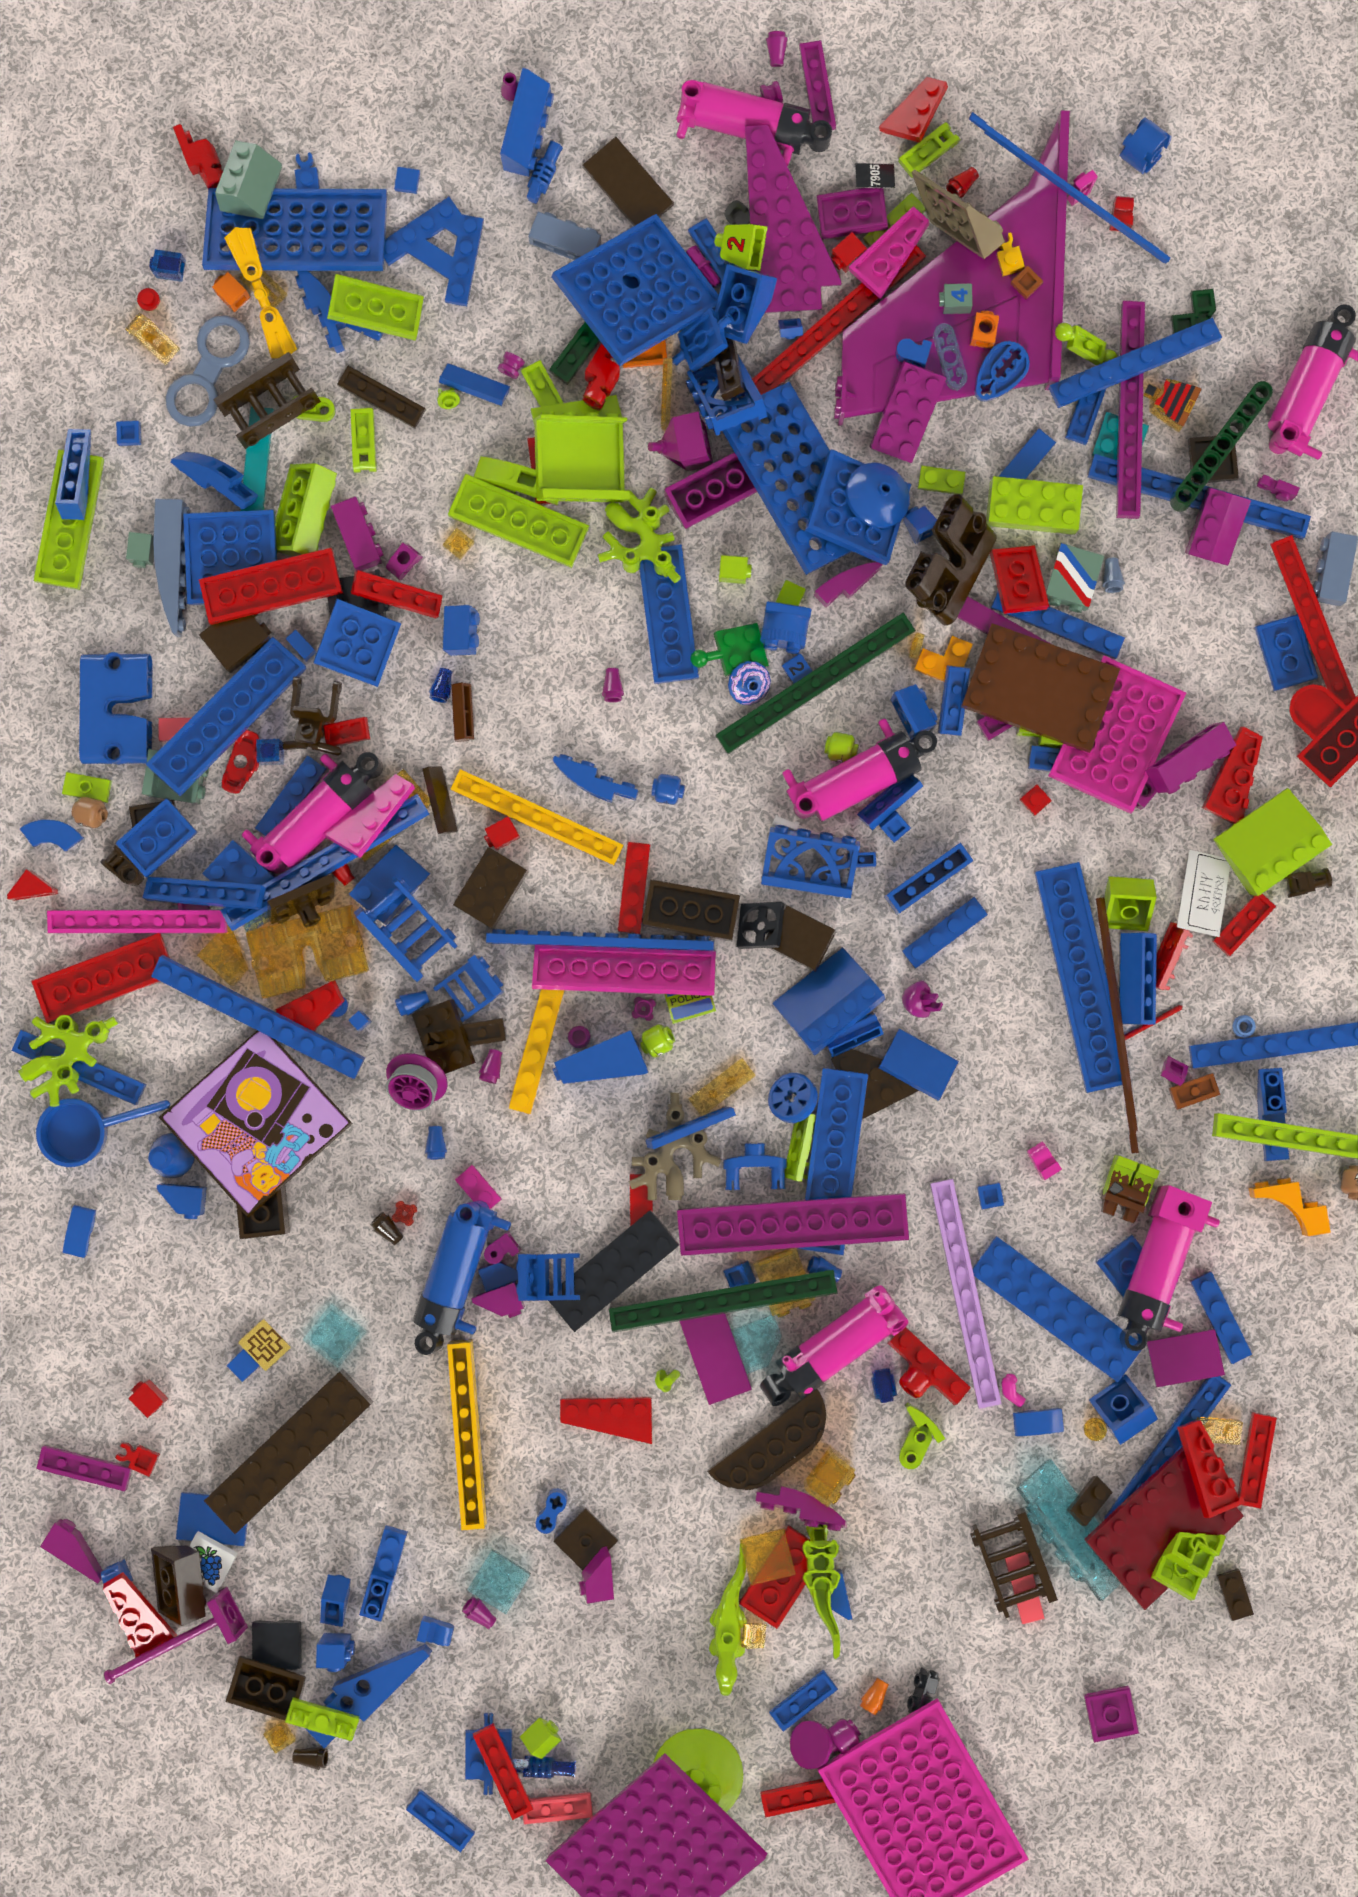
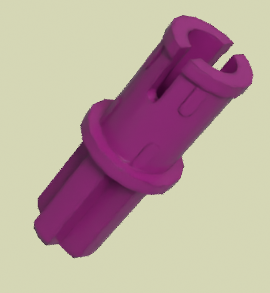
M696 245L689 248L686 253L713 288L718 286L720 278L711 268L710 260H706Z

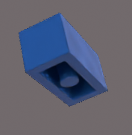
M296 629L286 638L305 661L316 653L313 647Z
M876 852L858 854L856 868L876 867ZM847 853V861H848L849 858H850V853Z
M358 1011L349 1019V1022L358 1031H362L372 1022L363 1011Z

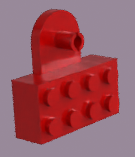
M1307 685L1300 688L1293 695L1289 705L1292 720L1313 739L1296 757L1331 788L1358 761V695L1346 706L1327 688L1321 685Z

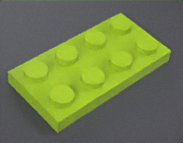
M335 274L327 319L416 341L424 296Z

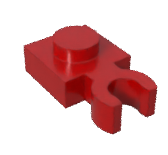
M123 1442L120 1447L125 1448L127 1454L124 1456L118 1453L115 1458L119 1461H131L128 1468L148 1477L151 1476L160 1454L141 1445L137 1446L136 1450H133L131 1444Z

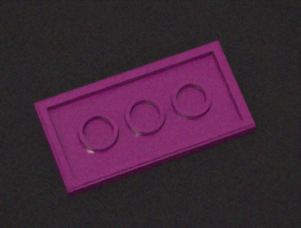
M725 1313L679 1321L709 1405L752 1390Z

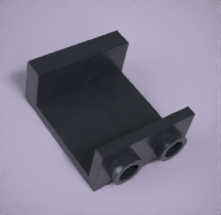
M379 569L375 570L373 575L386 578V576H382ZM354 576L341 577L340 583L343 593L328 597L329 617L336 599L386 617V611H390L388 604L351 594Z

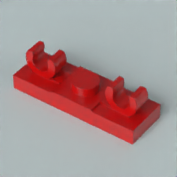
M1170 922L1156 957V989L1163 991L1170 990L1167 982L1169 978L1175 979V976L1171 973L1179 960L1182 950L1189 947L1184 944L1187 937H1193L1190 930L1178 928V923Z

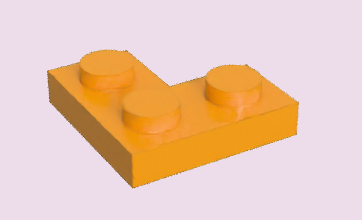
M952 636L944 656L923 648L914 670L945 682L946 667H964L973 644Z

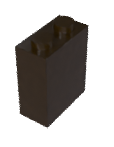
M258 614L212 624L199 634L229 673H232L254 656L271 639L269 635L272 632L264 622L259 624L255 619Z
M786 906L783 915L780 947L769 949L816 972L836 934V930ZM774 930L768 932L765 940L773 934Z

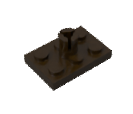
M330 874L268 900L267 912L271 925L274 923H284L296 914L300 916L305 928L319 923L321 918L315 906L327 905L334 899L335 881Z
M449 999L412 1014L426 1057L438 1064L445 1074L476 1063L454 999Z

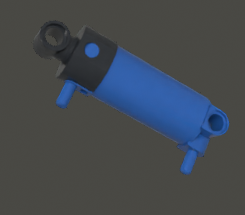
M478 1200L461 1204L455 1212H450L423 1293L420 1296L412 1320L416 1325L423 1328L422 1333L417 1335L414 1343L416 1350L420 1354L428 1355L440 1350L444 1344L443 1335H455L457 1329L471 1335L476 1332V1326L461 1321L465 1311L464 1305L489 1230H492L494 1226L504 1230H509L511 1227V1222L497 1217V1212L489 1209L488 1204L484 1201ZM427 1337L431 1338L433 1343L432 1347H429L427 1345Z

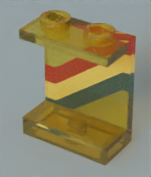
M790 1248L753 1262L760 1282L805 1274L796 1248ZM815 1298L770 1305L769 1308L772 1316L777 1315L779 1318L790 1314V1309L799 1307V1310L810 1307L812 1305L811 1302Z

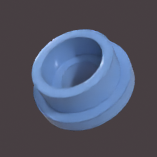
M1247 1015L1236 1017L1232 1024L1233 1032L1242 1038L1251 1036L1256 1028L1254 1020ZM1242 1022H1245L1247 1024V1029L1245 1031L1240 1029V1024Z

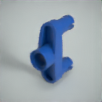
M765 1143L744 1144V1156L723 1160V1169H726L725 1190H732V1180L734 1181V1190H740L739 1169H742L741 1167H769L771 1169V1189H777V1180H779V1189H786L785 1168H787V1159L765 1155Z

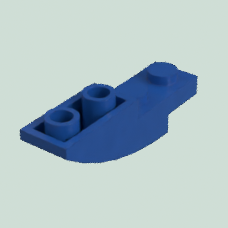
M297 271L299 275L295 276L299 289L303 288L306 296L302 297L307 310L311 309L313 315L318 314L322 328L327 327L329 334L325 335L329 348L334 347L336 353L345 351L338 330L346 327L345 323L327 319L331 295L309 271Z
M184 452L171 459L170 463L194 480L196 484L204 489L213 486L242 510L254 504L258 498L255 492L241 482L244 476L242 473L216 458L195 452Z
M560 754L559 757H553V762L572 783L585 792L612 803L614 795L636 801L639 792L635 789L634 784L622 782V785L613 783V778L603 775L600 778H596L598 769L594 768L595 764L582 760L580 764L572 761V757Z
M1282 1068L1258 1069L1257 1106L1259 1120L1286 1124L1285 1113H1287ZM1263 1144L1264 1161L1289 1159L1288 1148Z
M388 1525L385 1526L363 1599L360 1616L382 1621L408 1531Z

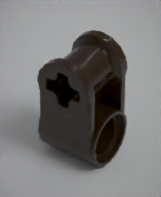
M117 845L113 847L114 850L106 859L100 861L105 868L125 884L137 886L144 880V875ZM134 869L136 875L133 880L129 881L128 873Z

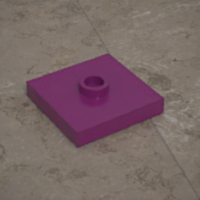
M1129 1686L1083 1694L1094 1743L1139 1734Z

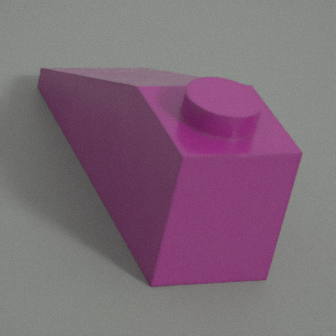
M59 1519L54 1523L40 1547L98 1584L102 1581L101 1572L103 1569L83 1535L75 1528V1523L68 1519Z

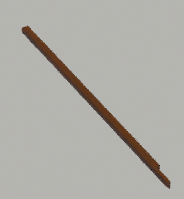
M1101 897L1096 898L1130 1133L1131 1153L1133 1154L1139 1153L1136 1136L1138 1127L1105 898Z

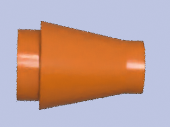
M876 1678L873 1685L861 1698L860 1706L870 1713L877 1715L878 1711L882 1709L889 1684Z

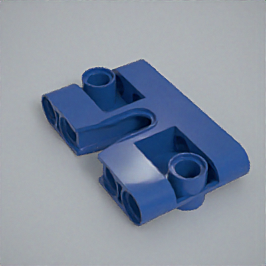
M111 652L108 654L81 655L79 757L82 764L120 765L147 763L149 749L152 750V722L147 721L145 718L128 714H113L112 708L115 704L134 703L152 698L153 664L150 654H118ZM116 659H120V666L117 669H113V662ZM119 748V756L116 759H113V750Z

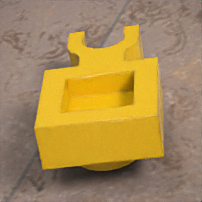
M1011 232L1007 236L1009 241L999 247L1002 251L997 252L996 255L1002 276L1021 272L1025 268L1020 247L1012 248L1013 237Z

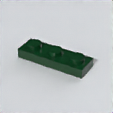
M586 322L583 323L549 369L551 374L566 385L570 383L600 342Z

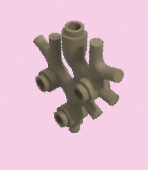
M670 1093V1104H668L666 1112L668 1123L665 1131L681 1125V1122L684 1120L685 1114L682 1104H679V1093ZM673 1111H677L679 1113V1118L677 1120H674L671 1117ZM649 1128L646 1137H652L660 1132ZM700 1130L659 1147L657 1153L650 1152L644 1157H632V1166H643L645 1173L628 1182L631 1189L646 1185L648 1187V1200H657V1175L664 1173L666 1175V1196H668V1200H682V1196H684V1179L680 1168L673 1160L675 1150L686 1148L692 1153L693 1178H702V1166L704 1163L707 1162L719 1167L722 1158L707 1152L704 1146L707 1142V1134L705 1131ZM696 1134H700L702 1136V1141L700 1143H697L694 1140V1136ZM650 1157H655L657 1160L654 1166L648 1162Z

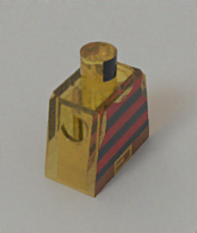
M1166 379L1161 389L1149 383L1143 396L1154 401L1149 411L1151 414L1175 431L1180 432L1202 388Z

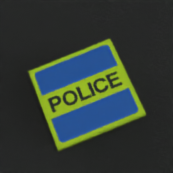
M664 994L673 1024L716 1011L712 996Z

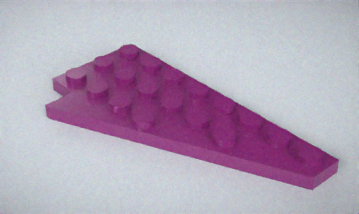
M745 126L750 224L768 226L760 271H754L777 278L772 301L765 313L822 310L821 287L841 286V279L769 126Z

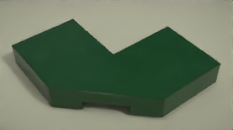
M1214 288L1190 292L1193 313L1171 316L1173 334L1212 317L1216 312Z

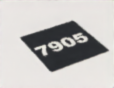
M855 163L856 187L895 188L894 164Z

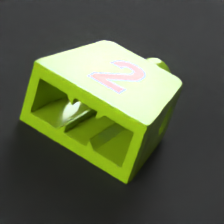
M753 224L726 225L724 233H718L714 240L715 246L721 247L720 257L743 269L760 271L768 226Z

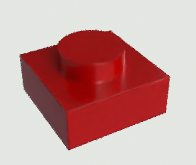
M1038 784L1019 799L1034 816L1052 801Z

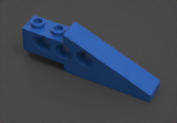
M424 1644L336 1681L332 1687L334 1692L323 1702L325 1707L357 1715L364 1722L431 1655L432 1650ZM359 1681H368L370 1687L362 1688L359 1685ZM342 1697H350L353 1700V1704H345ZM306 1729L323 1748L335 1738L331 1735Z

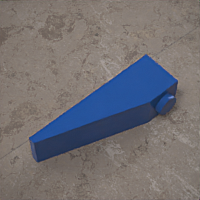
M68 429L55 502L61 519H85L91 448L90 429Z

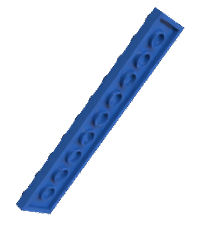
M1080 862L1034 872L1085 1092L1090 1093L1121 1086L1122 1078L1108 981Z

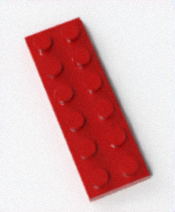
M332 548L199 579L210 625L343 593Z
M161 933L32 980L31 982L46 1023L55 1022L61 1015L71 1016L161 982L151 977L159 957L164 955L170 958Z

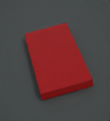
M790 1525L787 1526L739 1601L741 1606L778 1629L806 1585L803 1575L807 1572V1558L802 1547L804 1542L810 1541V1539Z

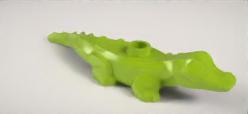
M818 1524V1528L806 1526L810 1541H805L802 1547L807 1558V1572L804 1573L803 1580L809 1589L818 1615L831 1635L833 1658L837 1659L840 1656V1634L831 1610V1594L837 1588L840 1580V1574L834 1570V1558L838 1553L839 1544L835 1540L827 1541V1525Z
M741 1543L739 1547L740 1557L736 1572L725 1588L720 1605L714 1609L709 1619L710 1623L715 1627L714 1639L710 1643L709 1652L711 1655L718 1657L715 1675L720 1693L724 1696L730 1695L737 1678L735 1658L741 1657L745 1653V1646L741 1640V1628L747 1624V1620L738 1602L740 1588L746 1573L747 1550L744 1543Z

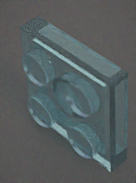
M331 1303L303 1338V1341L339 1368L367 1333V1330Z
M492 1549L467 1590L502 1613L507 1614L531 1573Z

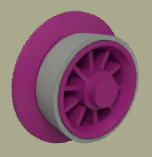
M412 1053L400 1054L391 1059L387 1065L386 1076L388 1081L386 1089L388 1095L396 1104L405 1109L413 1111L425 1110L434 1101L442 1098L447 1091L448 1081L444 1071L438 1064L425 1056Z

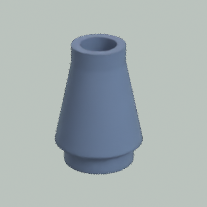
M1108 558L1105 560L1102 586L1107 593L1120 592L1123 590L1125 581L1119 566V559Z

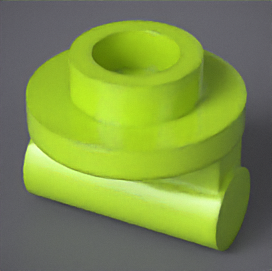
M663 1369L657 1371L655 1383L658 1389L665 1393L669 1392L671 1385L680 1377V1372L673 1370L667 1375Z

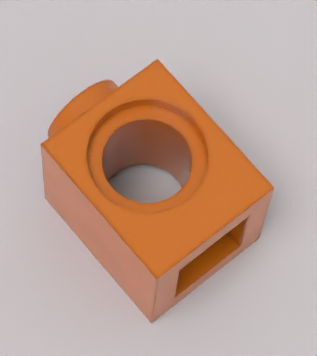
M229 272L225 275H220L212 286L215 293L234 313L250 298L247 290Z
M991 311L976 313L973 321L970 346L993 348L999 316L994 315ZM982 324L988 325L990 332H982L979 326Z

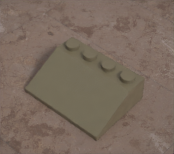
M913 170L911 172L929 221L983 259L1005 242L1002 235L1003 229L997 221L990 220L984 212H978L970 203L963 202L955 193L951 194L918 171Z

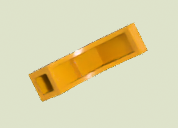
M1291 1177L1277 1179L1276 1184L1270 1185L1268 1181L1254 1183L1255 1187L1248 1188L1249 1195L1252 1198H1271L1286 1206L1296 1217L1302 1235L1314 1236L1331 1233L1326 1205L1318 1204V1201L1305 1202L1303 1207L1299 1182L1291 1181Z

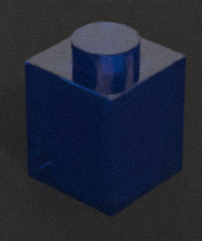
M155 249L154 257L151 256L149 267L156 278L182 282L186 260L182 253Z
M256 739L257 763L260 765H284L283 742L280 739Z

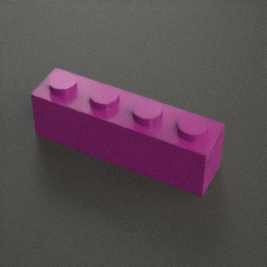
M1225 722L1213 723L1145 771L1157 793L1167 792L1172 794L1181 788L1180 785L1183 782L1186 783L1197 777L1196 773L1214 765L1213 761L1229 755V750L1235 747L1236 743Z

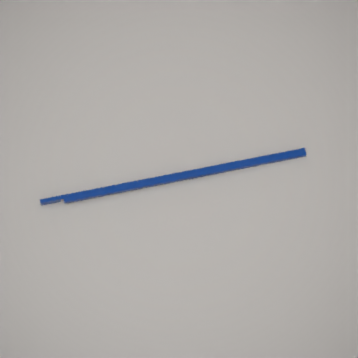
M973 112L971 113L969 120L984 130V134L1165 264L1169 262L1171 257L987 125V122Z

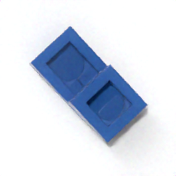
M73 1206L62 1253L82 1258L86 1257L90 1234L94 1228L96 1210Z
M1061 1408L1013 1413L1014 1430L1017 1437L1064 1432Z

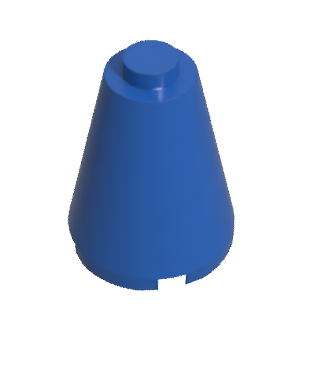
M167 1133L158 1137L151 1145L148 1156L153 1170L165 1178L183 1176L191 1169L195 1159L173 1133Z

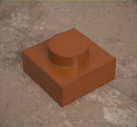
M1027 265L1010 284L1027 300L1044 281Z

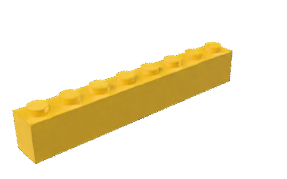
M473 1339L450 1341L447 1344L461 1530L485 1529L487 1517Z

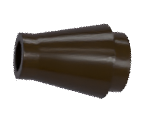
M384 1212L380 1213L370 1224L373 1227L372 1231L391 1242L394 1246L404 1237L390 1215H386Z
M322 1746L295 1749L292 1761L294 1764L320 1770L327 1766L328 1749Z

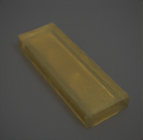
M664 358L661 406V429L663 431H666L671 415L672 358Z
M741 1058L688 1099L698 1113L703 1116L756 1075L744 1059Z

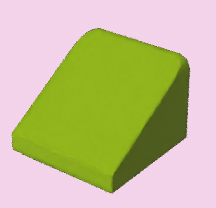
M785 580L776 603L799 606L806 589Z

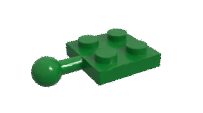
M758 623L716 631L713 635L718 650L711 652L695 650L690 657L692 665L697 668L704 667L708 661L720 659L725 677L730 676L733 669L739 664L747 661L758 662L765 666V668L769 666L764 645L760 641L761 634Z

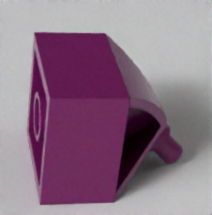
M699 411L672 417L662 439L657 442L648 443L649 451H657L686 471L702 469L713 464L706 422Z

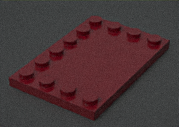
M1182 1446L1083 1540L1139 1606L1146 1610L1168 1589V1587L1151 1578L1163 1552L1177 1533L1225 1535L1244 1515L1235 1507L1214 1517L1204 1518Z

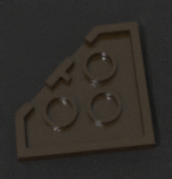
M850 1049L831 1058V1061L837 1070L868 1074L862 1119L919 1091L879 1069L883 1059Z

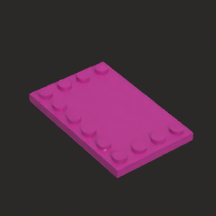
M1103 656L1101 662L1120 668L1093 748L1088 753L1063 744L1048 776L1132 814L1149 777L1145 770L1155 764L1186 692Z

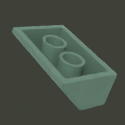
M235 140L215 191L220 211L263 219L282 170V163L257 144Z

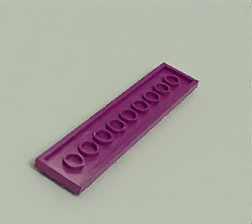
M906 1193L677 1210L681 1256L909 1240Z

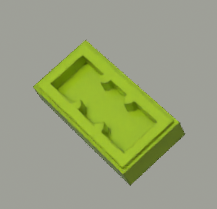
M66 772L62 794L78 798L89 797L108 803L112 781Z

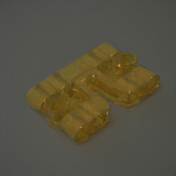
M353 905L318 913L321 921L311 927L305 928L301 918L245 933L252 957L251 966L255 970L262 999L306 988L305 962L302 951L306 946L312 948L315 962L325 981L331 982L369 971L363 947V938L360 935ZM354 934L357 938L356 944L349 947L346 944V938ZM266 957L269 964L266 969L262 970L259 967V960Z

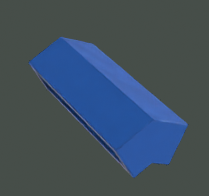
M872 1012L864 1016L827 1045L832 1058L883 1035L884 1033L876 1015Z

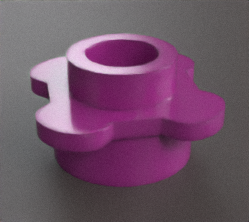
M636 997L634 999L635 1008L631 1013L632 1017L635 1019L639 1017L645 1018L646 1021H651L654 1017L652 1012L656 1002L653 999L644 1000L641 997Z

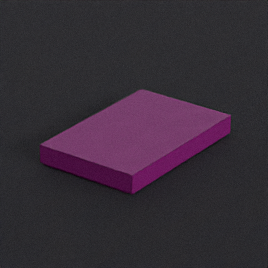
M859 188L817 195L822 240L848 236L852 232L854 234L888 229L883 188Z
M1215 1329L1147 1341L1156 1387L1225 1375Z

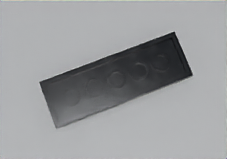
M650 1209L574 1272V1295H580V1300H550L549 1302L569 1327L576 1332L680 1244ZM566 1280L562 1282V1295H566Z

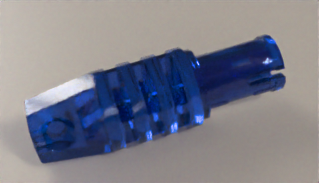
M525 1756L524 1759H512L517 1773H523V1777L552 1779L554 1776L575 1777L576 1762L556 1761L553 1757H543L540 1759L535 1756Z

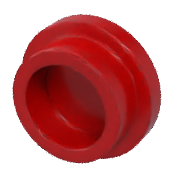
M145 288L138 293L137 302L143 310L152 311L158 307L160 297L154 289Z

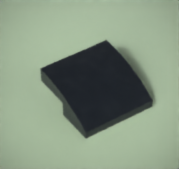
M253 1621L252 1659L284 1670L302 1668L301 1621Z

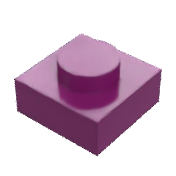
M1168 1056L1164 1061L1160 1076L1181 1086L1186 1079L1189 1066Z

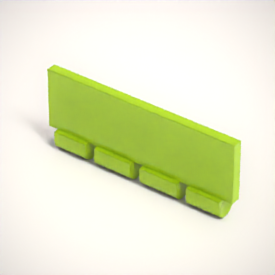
M617 395L606 397V402L600 411L589 407L583 400L531 408L530 410L533 423L534 418L543 411H554L555 415H563L564 412H576L577 416H585V413H598L599 417H606V414L617 413L622 417Z

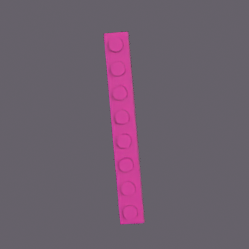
M220 910L47 911L48 933H227V922Z

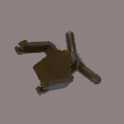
M293 677L290 714L292 718L299 721L294 736L295 740L284 741L281 744L282 749L293 750L312 747V750L336 756L341 755L342 749L340 747L322 743L320 740L324 736L321 730L322 725L334 723L337 719L342 683L340 681L333 682L329 716L324 717L318 708L299 706L302 678Z

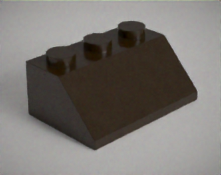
M187 1545L151 1548L158 1613L180 1626L206 1617V1599L203 1595L204 1579L200 1567L202 1559L199 1552Z
M240 1656L225 1702L285 1721L292 1698L300 1700L302 1698L306 1676Z

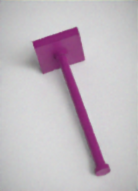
M228 1587L219 1590L207 1602L213 1618L113 1670H106L104 1672L106 1682L108 1684L114 1683L116 1678L216 1626L220 1628L227 1644L236 1641L248 1626Z

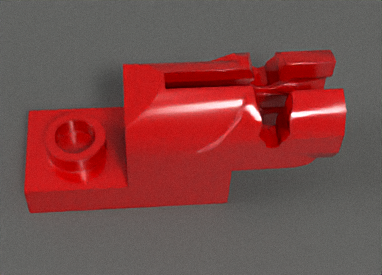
M181 124L173 126L192 175L199 174L207 188H217L223 170L221 169L222 165L215 147L207 139L194 142L190 131H185Z
M602 343L585 370V381L588 382L582 399L589 407L599 411L606 402V397L610 396L620 378V366L612 361L613 357Z

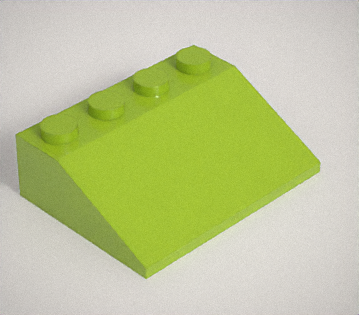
M1289 788L1281 791L1213 839L1249 895L1253 896L1261 895L1332 845L1322 827Z

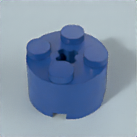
M1144 117L1138 124L1136 132L1134 134L1129 133L1124 139L1122 145L1125 147L1119 156L1144 175V172L1148 173L1162 157L1160 153L1163 147L1167 149L1172 136Z

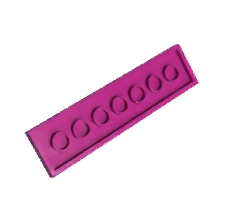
M535 945L532 989L714 996L716 951Z

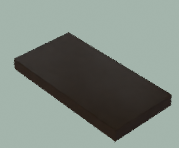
M617 137L613 138L582 164V168L633 226L655 214L661 217L674 206V202Z

